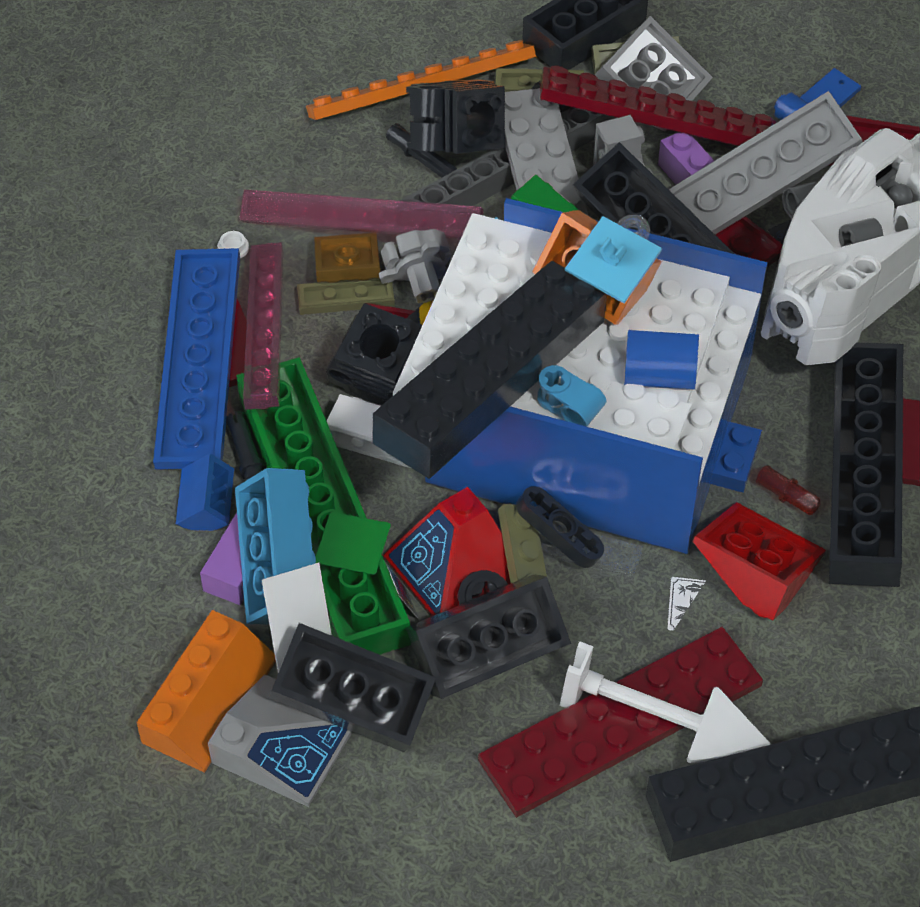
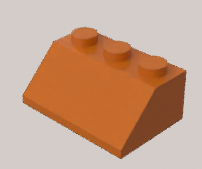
M580 210L563 212L532 273L536 274L550 261H554L565 268L598 222ZM656 258L625 304L607 294L605 319L615 325L621 322L647 291L662 263L661 260Z

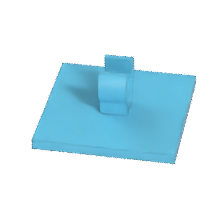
M602 216L565 267V271L625 304L661 253L662 248Z

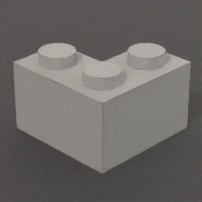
M631 115L596 124L593 166L619 142L644 165L641 154V144L645 141L644 133L641 126L635 124Z

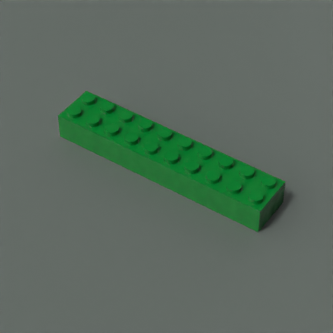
M298 357L238 374L236 377L239 399L266 468L305 470L306 483L309 486L308 510L313 525L311 532L312 551L316 557L330 512L366 518V515L302 361ZM381 556L375 575L320 564L332 636L379 655L411 645L405 629L410 626V621L383 556Z

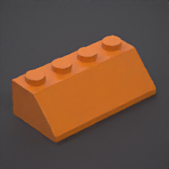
M212 610L136 722L141 743L205 773L211 763L208 741L225 714L264 675L269 673L276 662L275 654L243 623Z

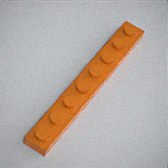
M523 40L513 41L506 44V49L496 51V48L479 51L478 57L469 59V56L457 57L452 59V64L443 67L441 63L432 64L424 67L425 72L414 74V71L404 72L397 75L398 80L387 82L386 79L376 80L369 83L370 88L359 90L358 87L348 88L341 91V96L331 98V95L320 96L313 99V104L306 105L309 118L318 120L409 94L406 93V87L411 86V84L458 80L536 57L534 45L523 44Z

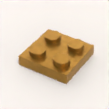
M377 233L314 237L317 282L335 283L340 280L380 278L378 274L380 273Z

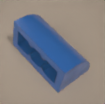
M628 330L624 385L635 384L648 387L695 389L699 334Z
M210 453L183 467L181 471L176 525L190 530L207 531L217 530L229 525L234 468Z

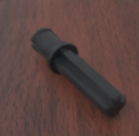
M395 123V125L388 129L386 133L387 140L401 148L405 156H413L441 178L457 170L455 166L434 151L408 149L407 142H411L410 132L399 123Z

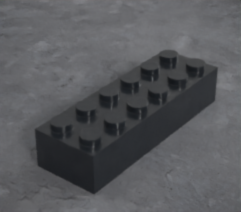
M620 142L573 184L580 199L600 219L604 216L622 227L734 254Z

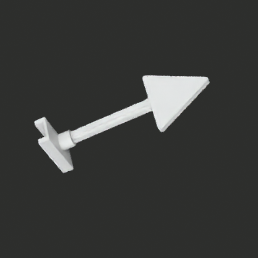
M579 642L573 666L569 665L566 673L560 706L567 708L577 703L583 691L595 696L601 694L696 731V736L687 757L688 763L705 762L771 745L718 687L713 689L704 714L699 715L604 678V675L589 670L593 646Z

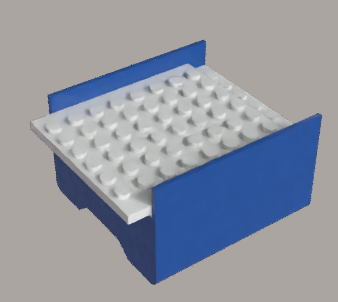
M506 198L504 202V221L472 213L395 386L393 396L535 275L532 271L563 212ZM626 228L662 248L661 253L657 257V259L662 261L645 294L618 325L604 318V322L557 365L565 368L575 376H577V371L591 374L590 384L595 385L604 392L609 389L611 380L622 384L625 382L628 330L699 334L695 389L648 387L636 384H626L624 386V395L629 400L641 399L646 390L659 394L658 404L665 409L675 408L679 400L692 404L674 450L558 418L557 415L539 405L537 393L540 385L538 381L430 479L425 477V481L428 484L458 492L469 487L476 497L501 504H516L525 489L531 486L540 487L586 527L688 554L710 485L713 484L744 493L760 442L762 430L731 421L751 361L768 262ZM561 404V405H558V406H551V407L560 408V407H562L564 404ZM627 408L619 409L614 414V423L622 429L630 428L635 423V414ZM601 410L594 419L599 417ZM656 417L650 420L648 431L652 436L660 438L669 433L670 424L666 419ZM534 501L530 503L534 507L537 506Z

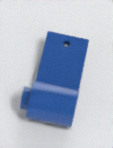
M833 68L801 97L792 92L787 95H781L774 105V115L777 119L782 120L828 91L841 108L861 90V85L836 68Z

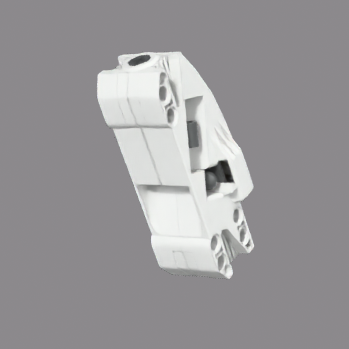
M889 128L880 129L860 145L842 153L818 183L811 182L790 187L783 191V207L792 221L784 238L765 310L761 336L766 340L771 336L782 333L786 339L791 336L790 341L792 343L798 341L797 346L799 349L796 359L804 365L837 361L859 341L861 332L920 284V133L911 140H908Z

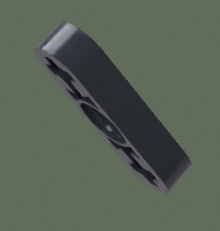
M531 486L525 489L518 498L516 508L520 516L576 565L590 568L602 557L604 545L601 539L540 487ZM534 501L537 506L534 507L530 503ZM548 512L550 515L546 519L544 515ZM553 521L563 523L567 528V533L557 531L553 526ZM573 535L576 537L574 542L570 540ZM583 548H588L590 552L586 553Z

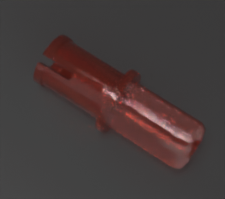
M769 465L764 466L757 475L756 483L779 496V501L782 503L787 501L808 515H813L821 505L820 498L798 485L797 479H789Z

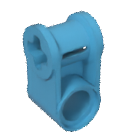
M551 365L545 367L539 374L540 388L537 393L539 405L565 421L587 427L607 402L605 395L599 388L583 381L561 366ZM564 404V405H563L562 407H560V408L551 407V406H558V405Z

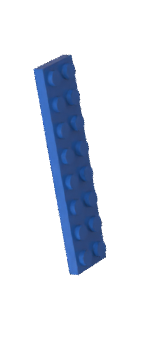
M239 248L176 250L153 458L155 470L182 469L209 453L223 461L240 266Z

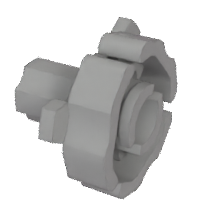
M436 229L425 231L413 230L396 236L401 259L398 257L394 242H387L381 250L386 270L378 273L381 283H389L394 280L410 281L417 303H427L434 300L440 287L438 280L444 278L448 269L445 265L452 257L445 233Z

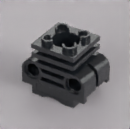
M477 79L411 84V86L406 87V93H410V115L414 116L413 121H410L411 142H407L408 149L430 152L445 151L459 154L505 148V86H497L495 82Z
M364 303L359 313L352 320L342 339V344L338 346L326 369L329 382L343 387L345 393L382 406L393 396L395 386L422 328V324Z

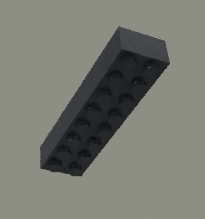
M550 261L373 413L372 444L430 479L539 381V374L545 367L557 365L604 322L607 294L566 272L565 268Z
M856 342L847 353L835 361L829 584L900 587L902 568L904 344Z
M920 706L649 776L646 798L670 862L920 796Z

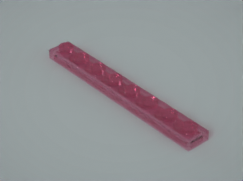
M244 190L239 220L245 223L398 235L413 230L425 231L436 229L444 232L446 238L461 239L472 213L483 216L484 209L478 206Z
M282 242L251 245L243 390L245 410L279 406L284 257Z

